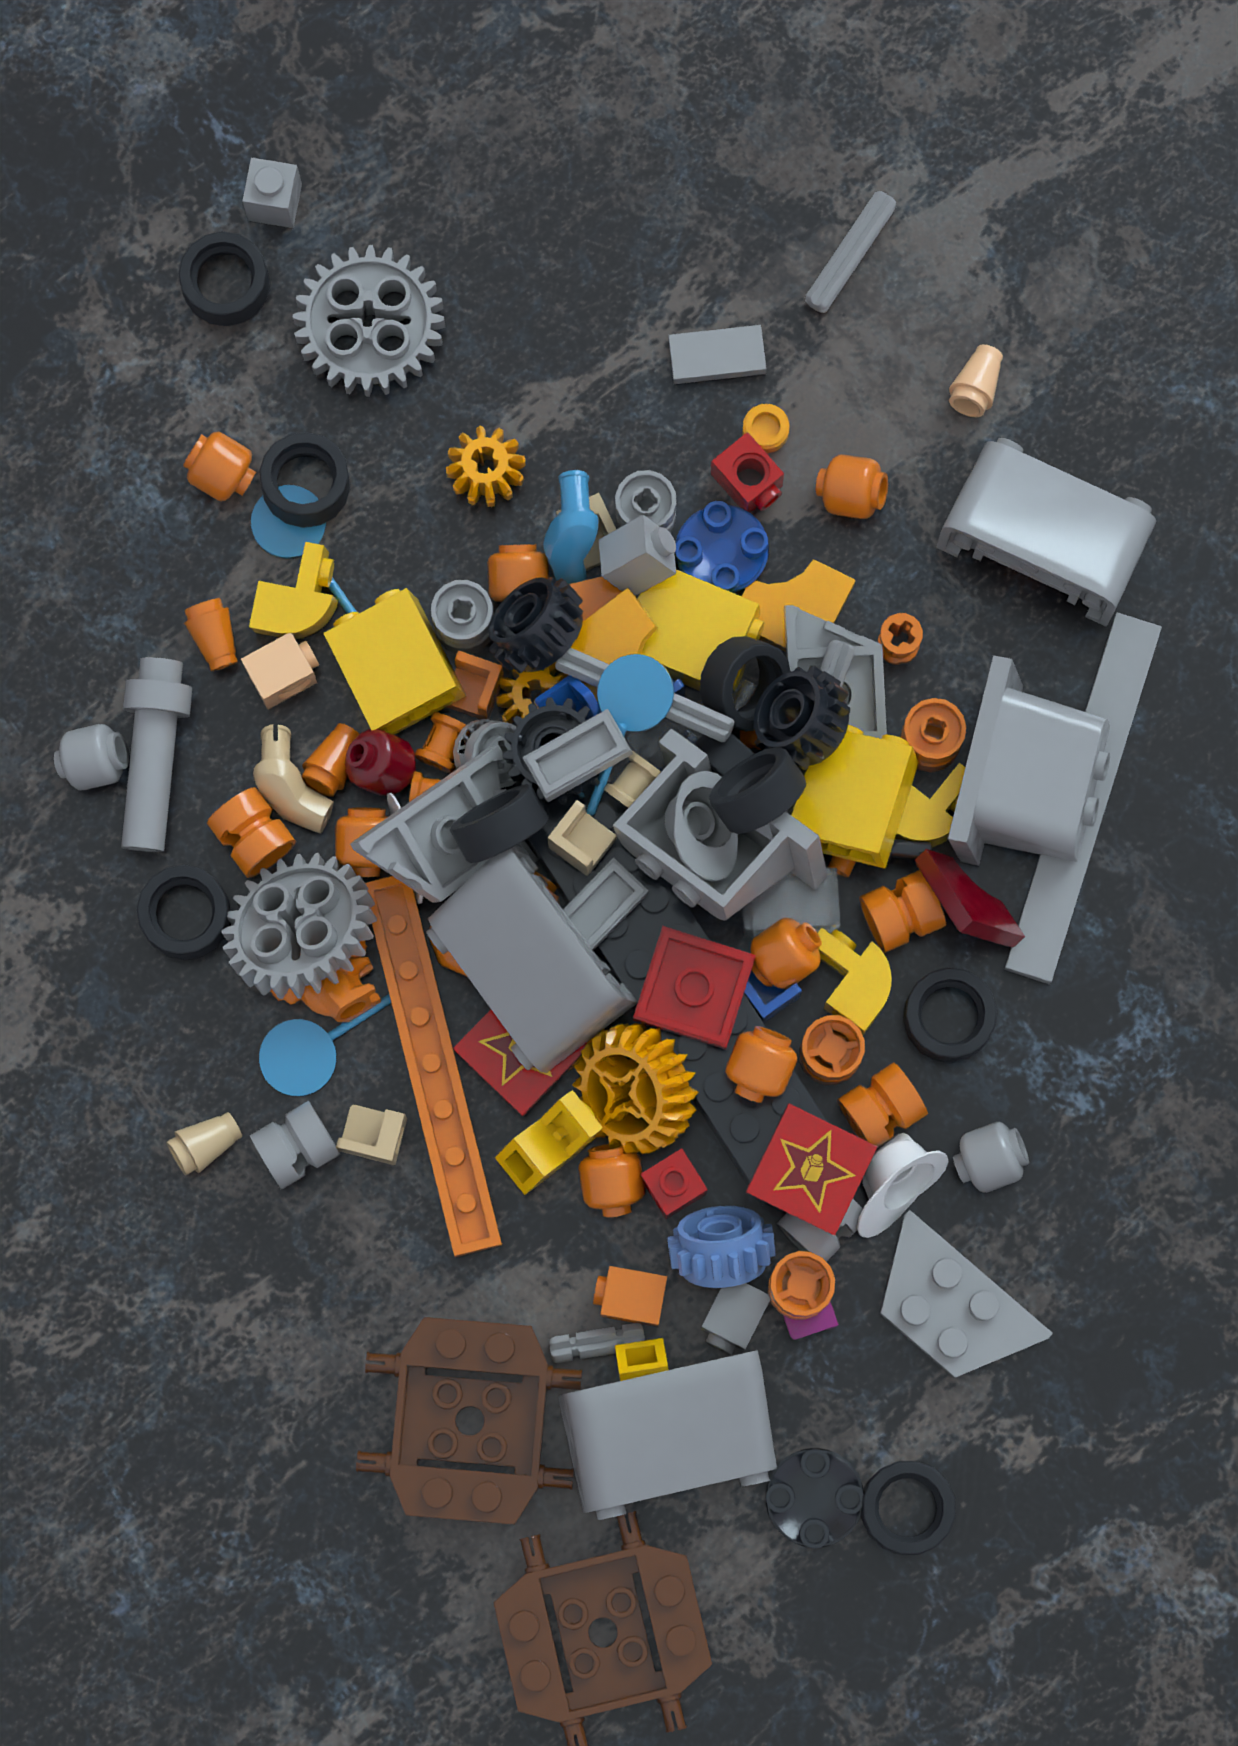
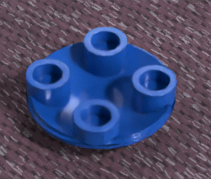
M723 501L710 502L705 508L694 513L683 524L676 538L675 556L681 572L732 593L751 585L761 575L768 560L769 542L761 523L748 511L728 505Z

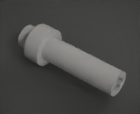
M153 657L140 658L138 679L126 680L123 710L135 714L121 848L164 852L177 718L190 717L192 687L181 684L183 663L180 661Z

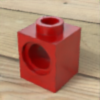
M748 432L711 462V475L734 502L749 513L757 507L760 511H764L782 495L780 488L783 486V471ZM753 469L762 475L763 480L757 485L749 486L743 484L738 479V474L743 470Z
M682 1148L640 1174L645 1188L665 1220L707 1195V1187Z

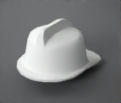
M905 1133L898 1134L875 1151L863 1176L862 1184L869 1201L858 1218L857 1230L859 1235L869 1238L889 1228L920 1194L941 1177L949 1162L946 1153L941 1151L926 1152Z

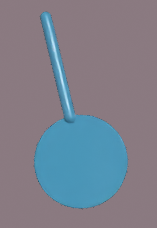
M278 486L283 497L291 502L305 504L319 500L312 492L300 486ZM263 496L257 501L251 516V528L257 543L267 553L279 558L292 559L301 557L305 542L319 544L326 529V523L320 526L305 528L286 524L272 514ZM332 577L329 589L346 613L357 612Z
M630 654L616 659L604 670L598 683L597 698L601 711L603 712L606 709L610 711L624 736L626 731L640 732L658 725L671 709L674 687L668 671L660 662L649 656ZM613 766L600 772L598 777L600 784L598 787L595 786L586 810L590 816L596 813Z
M387 994L381 998L379 1004L350 1022H343L328 1033L316 1023L303 1019L288 1020L276 1025L265 1036L259 1052L260 1068L267 1082L279 1092L291 1096L308 1095L322 1088L331 1078L336 1065V1050L333 1040L391 1004L390 995Z

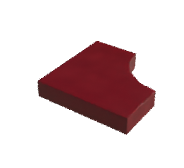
M925 849L915 859L920 872L959 932L1013 948L1025 938V935L1004 903L976 885L953 857Z

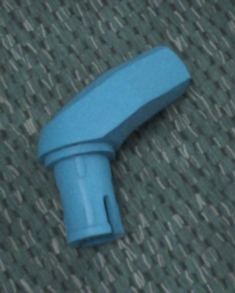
M580 470L566 471L559 475L561 512L551 522L543 543L544 552L554 578L557 581L563 578L568 584L586 580L584 559L594 544L599 523L598 516L590 510L589 475Z

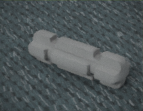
M640 1323L622 1325V1329L615 1330V1327L579 1332L576 1333V1337L569 1338V1334L555 1336L549 1341L551 1358L555 1363L573 1361V1357L580 1356L581 1360L616 1354L615 1345L645 1341L643 1326Z

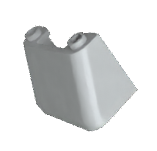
M998 438L997 442L988 441L985 443L942 527L936 548L955 557H958L961 549H975L972 556L974 559L981 561L983 556L988 557L1069 595L1067 602L1073 605L1076 604L1078 598L1082 599V603L1089 607L1085 617L1107 627L1152 533L1156 519L1150 513L1152 508L1145 502L1133 497H1127L1124 500L1024 454L1023 448L1009 439Z
M514 846L490 858L428 918L431 928L426 933L442 954L448 951L451 953L516 1042L511 1047V1050L519 1062L527 1070L535 1066L539 1071L547 1073L635 1006L638 1001L624 983L619 985L616 979L608 973L611 969L605 962L600 961L546 888L548 884L545 880L533 874L539 867L528 852L519 846Z
M758 1350L558 1396L583 1513L596 1511L598 1520L627 1514L625 1504L736 1478H739L741 1487L770 1481L768 1471L777 1469L764 1378Z

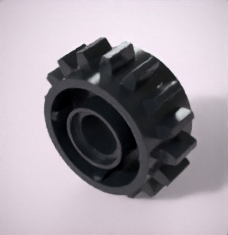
M541 577L521 584L501 602L490 621L489 639L493 644L489 647V651L508 671L515 669L518 673L523 671L536 672L549 667L560 659L577 639L583 623V610L579 607L583 599L563 578L557 581L554 577H549L548 579Z
M811 666L807 672L797 667L794 671L781 675L766 688L756 706L753 729L758 738L754 742L755 745L762 750L775 747L786 749L797 767L802 770H807L808 766L821 763L837 749L847 731L850 707H848L845 699L849 695L848 691L840 687L841 681L815 666Z
M552 697L547 698L546 706L540 708L531 703L528 705L529 714L524 718L515 716L513 719L517 725L515 732L506 733L504 737L511 745L512 750L503 753V759L508 764L516 765L508 772L509 776L514 782L523 780L521 785L527 784L532 786L534 791L537 790L538 799L544 804L548 801L545 799L523 757L592 718L593 713L587 706L576 712V704L569 698L566 699L563 706L557 705ZM595 775L558 796L557 800L561 805L567 804L568 796L573 794L583 799L585 797L584 789L589 784L598 787L600 781Z

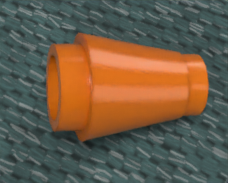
M211 599L184 610L188 619L184 624L204 659L209 664L211 671L236 664L238 660L235 655L236 650L229 608L223 607L221 599Z
M338 723L335 729L302 764L304 772L301 776L309 788L328 797H333L337 790L344 789L348 778L345 766L346 753L352 741L359 735L355 729Z

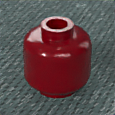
M368 729L360 733L347 750L345 759L346 774L350 781L359 788L379 796H387L389 793L395 795L407 787L413 779V774L416 771L415 752L410 743L401 737L381 729Z

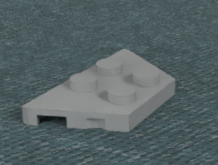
M785 605L786 658L789 662L790 670L794 671L795 668L800 667L807 672L811 666L820 669L829 642L832 640H839L852 645L855 651L842 688L848 691L849 694L845 699L848 707H850L848 725L863 731V735L881 739L882 735L887 734L882 644L800 610L796 606Z
M499 745L488 747L350 843L353 850L432 903L441 902L457 891L489 859L476 863L466 861L450 832V828L457 819L472 808L506 791V789L501 790L498 761L503 760V755Z
M911 1210L903 1216L902 1227L880 1315L948 1374L956 1378L1049 1339L1053 1333Z

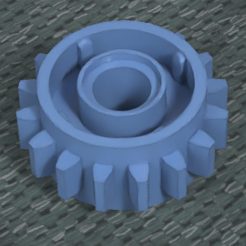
M715 1206L695 1211L685 1216L679 1222L678 1227L673 1229L674 1236L668 1237L671 1268L679 1269V1275L683 1276L688 1282L702 1287L725 1288L750 1282L764 1272L765 1267L771 1264L770 1257L776 1256L772 1225H764L763 1218L756 1212L739 1206Z

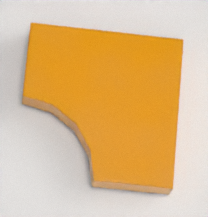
M813 559L804 572L793 579L773 584L754 581L746 587L741 597L759 604L760 615L758 619L765 622L759 639L786 652L784 606H796L800 610L835 624L856 580Z
M627 588L583 621L580 633L571 648L610 665L620 657L630 654H641L645 642L658 627L632 591ZM581 681L586 687H588L591 690L595 699L598 702V688Z

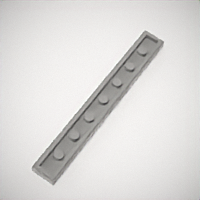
M1118 612L1114 616L1085 709L1087 713L1108 719L1110 724L1104 752L1110 753L1109 768L1105 780H1097L1093 796L1094 798H1099L1097 818L1093 827L1086 825L1078 862L1045 855L1039 856L1018 923L1025 938L1014 948L1011 947L1004 968L1006 971L1047 984L1052 982L1162 626Z

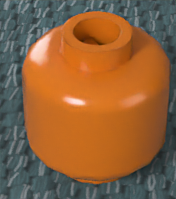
M213 432L208 438L201 434L183 464L185 468L189 469L187 473L188 482L219 501H226L234 492L243 496L256 474V471L249 468L252 461L251 451L221 432Z
M841 454L835 456L830 461L827 469L821 468L819 470L816 480V495L823 497V503L827 512L837 516L868 519L874 514L876 509L881 510L885 504L888 492V475L885 472H881L877 461L871 458Z
M536 544L499 545V553H494L488 558L489 597L496 602H502L514 589L531 579L549 578L548 560L544 553L537 552Z
M371 807L348 808V815L342 816L336 821L335 857L341 865L349 864L357 876H380V867L354 851L350 843L388 818L389 816H386V809Z
M787 917L779 919L751 941V954L756 955L752 966L753 973L767 987L774 985L780 989L790 988L820 966L821 956L818 949L822 945L820 936L807 922L800 924L796 920Z
M755 1026L753 1032L741 1033L737 1037L725 1069L728 1078L737 1084L734 1092L758 1103H762L764 1096L777 1097L782 1095L786 1090L797 1062V1055L790 1047L792 1040L776 1031L761 1026Z
M604 1144L588 1149L589 1156L585 1157L578 1167L584 1203L591 1208L602 1209L604 1217H617L631 1213V1204L640 1201L645 1195V1184L640 1176L643 1173L640 1156L634 1152L626 1154L622 1144L617 1148H610L609 1144Z

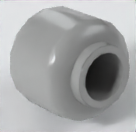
M96 724L66 732L60 740L59 750L54 753V764L58 775L62 779L66 778L70 785L77 790H88L118 782L123 774V769H126L129 763V753L123 736L119 732H114L105 724Z
M994 1122L965 1133L959 1143L961 1153L953 1156L956 1170L962 1182L971 1181L983 1193L1019 1181L1023 1175V1166L1029 1164V1157L1020 1133L1016 1128L1009 1130L1001 1122Z

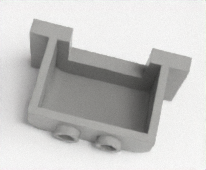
M993 655L948 840L960 862L978 866L985 843L1078 862L1086 825L1093 827L1097 818L1099 798L1093 797L1097 780H1105L1109 768L1110 753L1104 752L1110 724L1106 718L1022 692L1023 684L1014 662L1010 658Z
M672 728L659 741L666 767L613 824L618 840L636 857L635 862L644 873L655 880L661 876L673 885V892L684 903L691 907L699 904L713 916L723 921L730 918L790 872L814 890L828 876L819 835L786 811L761 828L738 834L735 866L725 879L715 882L703 880L691 872L681 861L676 847L667 836L664 826V814L669 802L678 794L680 786L686 778L697 772H712L708 755Z

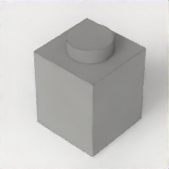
M251 158L242 201L248 221L294 228L302 188L297 165Z
M645 515L639 516L599 539L601 575L622 592L629 588L637 596L676 574L674 555L676 543L673 536L666 528L659 527Z
M747 1283L721 1288L701 1327V1330L709 1333L706 1342L731 1355L735 1347L745 1351L770 1301L769 1295Z

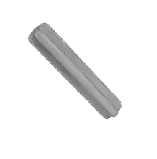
M882 191L874 193L806 294L805 302L811 308L820 313L827 312L894 212L896 201L891 196Z

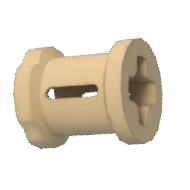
M634 751L628 757L630 762L614 784H607L604 788L606 792L628 808L661 773L660 770Z

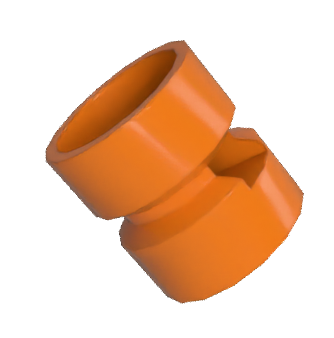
M931 698L923 700L911 708L902 727L900 738L906 740L909 746H913L919 762L917 767L919 771L936 772L944 770L954 762L965 740L966 723L963 714L954 704L944 699Z
M256 787L249 788L231 798L216 810L207 821V825L223 846L232 845L233 850L230 856L247 878L260 874V869L262 868L267 870L296 844V840L280 819H270L272 808Z
M920 870L898 879L893 890L882 886L859 896L860 906L868 927L883 953L907 944L911 933L915 932L920 937H923L946 926L940 902Z
M827 1015L815 1020L807 1028L799 1048V1061L804 1072L813 1081L823 1085H838L849 1080L857 1071L865 1053V1040L860 1028L850 1019L840 1015Z
M894 1062L871 1077L870 1087L866 1088L858 1085L837 1099L838 1106L855 1134L859 1138L877 1146V1148L894 1137L895 1127L907 1129L928 1115V1111L918 1092L905 1073Z
M797 1251L786 1255L776 1264L768 1281V1295L772 1305L780 1314L794 1320H806L815 1317L829 1304L835 1290V1277L829 1264L822 1257L805 1251Z

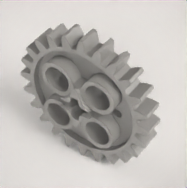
M369 245L365 257L359 258L354 247H349L348 261L343 262L334 253L331 255L333 263L331 270L319 264L315 266L320 279L318 282L304 279L305 289L310 296H296L297 306L304 311L293 314L294 324L303 327L294 333L297 344H307L301 350L304 361L317 358L312 365L316 376L329 370L327 376L329 386L333 387L342 378L344 379L347 394H351L356 384H362L365 396L370 397L373 384H380L382 391L387 395L390 391L389 381L395 379L400 386L406 388L405 374L408 371L421 377L423 373L419 361L423 360L430 363L435 361L434 353L428 346H442L443 343L442 336L433 331L445 328L444 316L435 314L443 309L442 298L432 297L437 291L435 281L422 283L426 276L423 266L411 272L409 271L411 266L409 255L406 254L396 263L394 262L392 248L388 247L382 258H379L375 255L373 245ZM344 291H352L358 294L357 300L350 305H340L335 302L338 294ZM389 292H400L405 296L402 303L396 306H388L381 302L382 298ZM367 315H375L376 319H373L372 326H363ZM330 317H336L339 319L333 323L328 322V319ZM405 318L411 320L410 323L406 325L400 323L399 321H402ZM344 335L353 336L357 339L356 344L349 350L335 348L333 346L334 342ZM389 336H397L404 341L402 346L394 351H387L380 347V343Z
M319 853L314 854L309 864L305 862L301 854H297L293 866L287 867L285 862L279 859L277 861V872L273 874L265 868L260 869L262 881L257 884L247 880L245 885L250 893L247 896L234 895L233 900L238 905L239 910L228 912L227 919L232 926L222 929V934L228 941L223 946V950L231 959L229 963L238 976H241L248 987L255 985L262 995H266L272 989L279 999L284 998L289 988H291L297 998H302L305 986L311 985L318 994L321 992V980L328 978L335 985L339 983L336 971L343 968L352 972L354 967L349 958L352 955L365 956L366 954L359 942L370 940L374 937L367 925L377 921L376 916L371 910L375 902L361 876H357L349 864L342 867L334 856L325 863Z

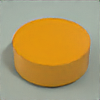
M760 404L753 407L746 414L743 421L742 434L744 435L748 432L766 453H772L782 448L786 443L789 435V420L785 412L779 407L772 404Z

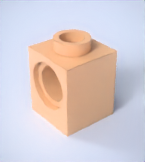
M288 633L241 658L249 677L267 709L278 705L317 683L312 669L319 666V663L307 641L298 644L292 633Z

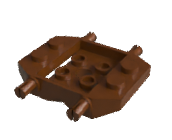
M424 1317L401 1353L397 1352L396 1355L367 1352V1361L385 1362V1365L366 1364L365 1373L394 1374L396 1378H399L392 1451H388L386 1454L358 1450V1460L376 1461V1464L356 1463V1472L385 1473V1476H390L405 1515L515 1525L538 1489L552 1487L572 1490L573 1481L554 1479V1476L573 1478L574 1468H553L540 1464L547 1390H551V1388L581 1390V1381L562 1380V1378L582 1379V1369H561L548 1365L532 1326ZM427 1367L523 1375L522 1383L425 1374ZM466 1407L478 1408L484 1416L483 1428L475 1435L468 1436L463 1434L456 1425L458 1413ZM418 1459L509 1466L515 1467V1473L506 1474L417 1466Z
M636 1511L628 1513L631 1533L628 1532L625 1515L616 1516L623 1543L621 1545L622 1550L550 1568L549 1563L545 1561L540 1534L531 1536L535 1556L532 1555L529 1537L519 1539L527 1567L525 1575L493 1602L518 1712L560 1722V1727L564 1729L567 1746H576L575 1734L577 1735L579 1746H588L583 1727L584 1716L657 1699V1703L661 1705L666 1733L675 1731L671 1711H674L678 1730L687 1728L679 1699L681 1698V1692L712 1665L687 1556L646 1545L645 1540H642ZM640 1572L662 1670L656 1672L633 1579V1574ZM546 1594H551L573 1692H565L543 1596ZM607 1618L615 1623L618 1635L610 1646L599 1647L590 1640L588 1630L594 1620Z

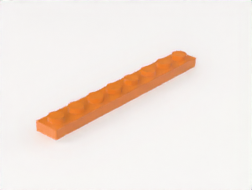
M393 876L367 882L365 884L369 889L368 892L375 902L371 910L377 918V921L372 923L454 1256L459 1257L502 1246L414 890Z

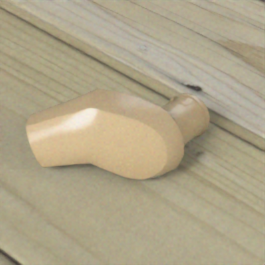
M273 725L264 727L260 734L262 740L261 761L255 766L253 772L259 792L283 819L321 834L329 822L334 801L306 786L299 770L290 761V729L286 726L278 725V740L274 741Z

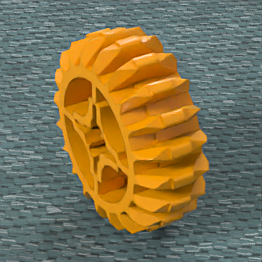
M628 1023L618 1024L610 1028V1031L605 1030L598 1033L592 1039V1043L587 1044L581 1050L583 1059L579 1060L574 1066L581 1077L577 1078L572 1086L582 1092L580 1100L591 1108L595 1118L603 1127L595 1137L604 1138L608 1136L609 1147L617 1148L622 1144L626 1154L639 1151L642 1154L652 1153L660 1149V1147L664 1148L674 1143L678 1135L684 1133L686 1128L690 1126L687 1119L691 1118L692 1114L697 1111L690 1101L699 1092L690 1087L688 1083L695 1075V1072L686 1071L682 1064L688 1054L677 1055L673 1051L675 1039H665L662 1041L660 1028L647 1030L644 1023H634L630 1026Z

